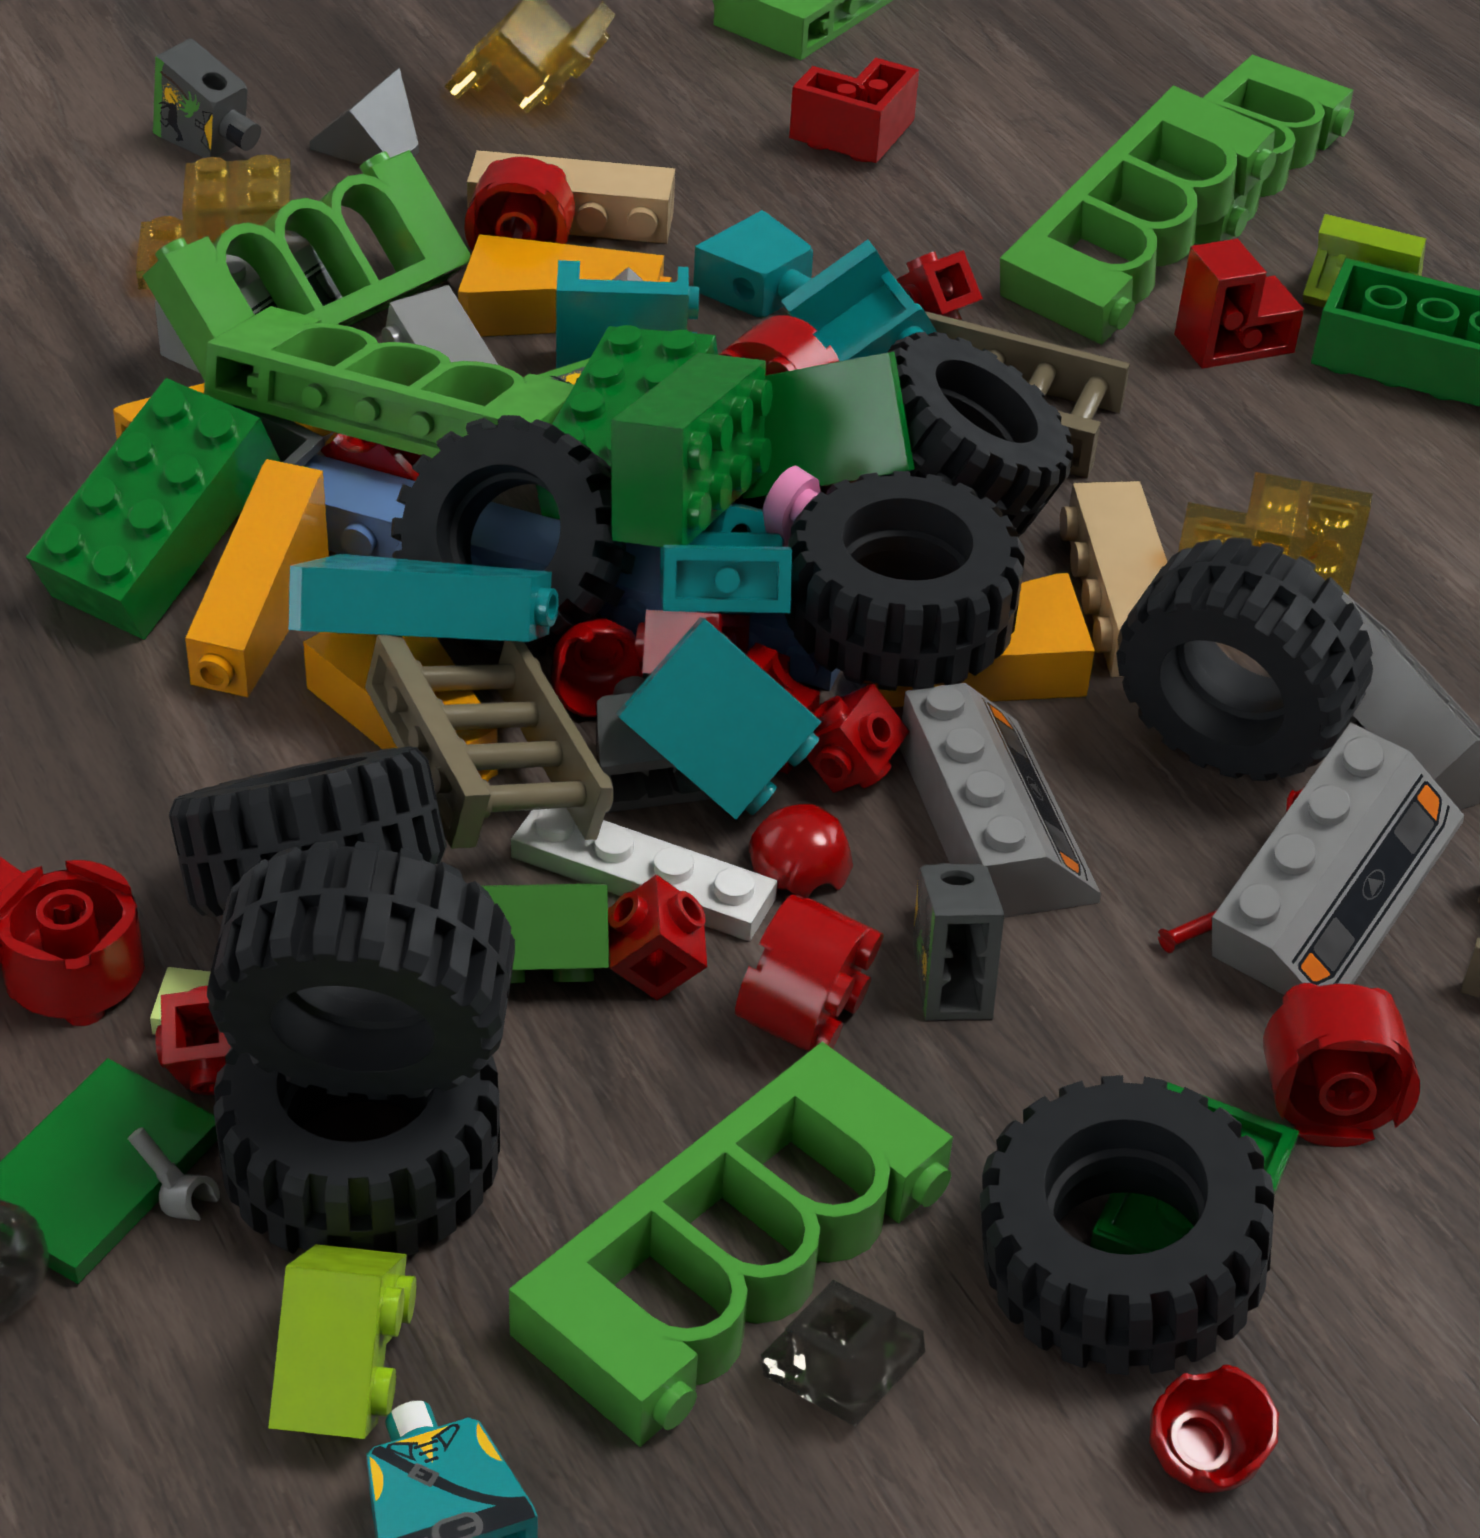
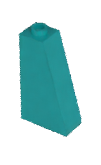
M337 554L290 566L288 630L530 642L549 635L550 627L555 624L557 619L559 600L556 589L551 588L552 572Z

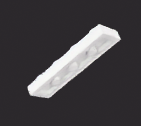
M567 808L532 810L511 838L512 858L585 884L608 885V892L619 896L632 892L657 874L679 891H686L697 899L705 913L706 922L704 926L749 942L776 900L778 880L605 820L602 822L598 838L596 840H585Z

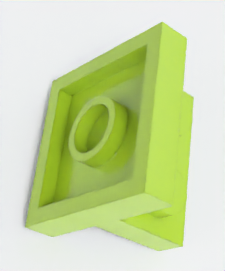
M1324 214L1318 235V250L1303 293V303L1324 308L1345 258L1422 276L1427 238Z

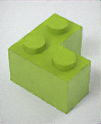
M316 1244L286 1266L269 1429L365 1439L377 1425L379 1416L387 1417L391 1412L396 1386V1369L384 1367L386 1344L393 1336L397 1337L399 1335L401 1323L410 1324L416 1299V1277L405 1275L407 1254Z

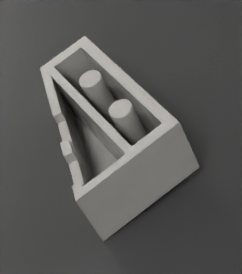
M449 285L390 302L386 327L382 329L383 343L403 342L426 346L448 356L451 362L477 361L498 365Z

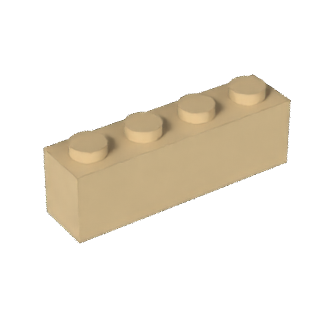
M476 151L467 180L468 207L476 185L490 163L511 157H530L547 164L556 165L565 173L575 201V214L569 235L667 244L674 213L675 168Z
M1140 481L1073 483L1069 506H1063L1060 512L1061 538L1063 541H1070L1071 571L1074 577H1081L1082 608L1086 615L1092 614L1094 620L1093 643L1096 653H1104L1110 677H1123L1119 676L1116 652L1119 650L1117 639L1121 626L1162 566L1167 564V559Z

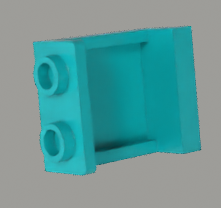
M868 239L781 300L790 316L802 319L818 330L813 335L823 344L825 349L831 345L839 361L887 353L897 340L903 339L906 336L919 332H925L927 335L937 332L920 304L914 303L890 273L878 251Z
M558 260L556 369L590 358L608 326L632 325L639 329L662 331L687 330L688 319L698 320L699 287L689 286V267L678 266L676 282L580 279V261Z
M701 532L688 545H663V547H660V597L663 611L790 613L791 547H782L783 540L778 533Z
M702 617L694 623L616 712L622 721L734 819H737L744 810L750 815H754L768 801L777 788L770 780L787 761L793 767H796L811 752L819 741V737L813 731L822 722L710 622Z

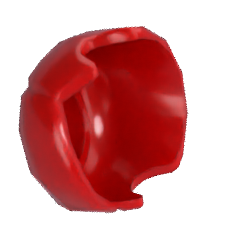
M603 618L576 624L559 638L553 650L550 673L553 690L565 709L582 718H596V702L602 696L613 695V690L618 682L631 676L643 677V660L638 659L636 655V636L633 631Z
M814 804L786 806L774 811L757 827L751 836L748 846L755 873L778 880L777 889H787L804 898H809L813 890L823 884L829 883L835 889H841L853 868L851 850L840 821L823 808Z
M1226 1364L1207 1373H1184L1166 1387L1165 1393L1158 1397L1150 1415L1149 1443L1163 1469L1173 1479L1203 1493L1229 1491L1252 1480L1278 1443L1279 1412L1265 1386L1238 1367Z

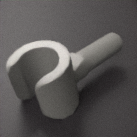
M143 1127L138 1128L128 1137L130 1143L157 1174V1179L162 1183L159 1191V1204L161 1210L166 1215L179 1219L200 1221V1215L193 1209L191 1204V1197L193 1196L205 1202L216 1203L219 1200L220 1191L217 1183L212 1178L183 1174L177 1165L168 1159Z

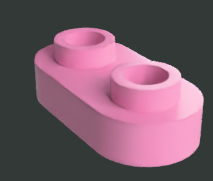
M792 466L784 471L771 487L763 506L766 533H778L781 535L783 540L782 547H788L791 527L796 517L821 492L820 483L817 478L798 466Z

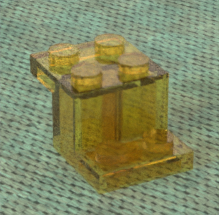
M520 0L477 42L444 87L459 99L470 87L479 92L492 78L526 113L533 109L540 101L548 106L566 87L564 82L571 76L577 79L595 60L593 55L610 38V35L605 30L616 14L602 1L573 29L545 0Z
M257 155L248 160L225 161L218 157H206L197 160L195 163H186L182 203L183 220L172 216H161L151 221L141 222L136 265L138 289H150L142 276L158 261L155 253L168 243L184 238L186 243L190 244L206 236L213 243L233 225L247 222L263 225L279 209L292 200L290 158L278 159L272 155Z
M1255 472L1247 513L1188 502L1178 552L1182 549L1192 548L1196 543L1213 539H1220L1223 545L1228 538L1251 539L1252 545L1258 547L1268 542L1283 547V554L1295 560L1300 556L1316 565L1313 571L1325 580L1331 577L1349 595L1371 509L1373 493Z

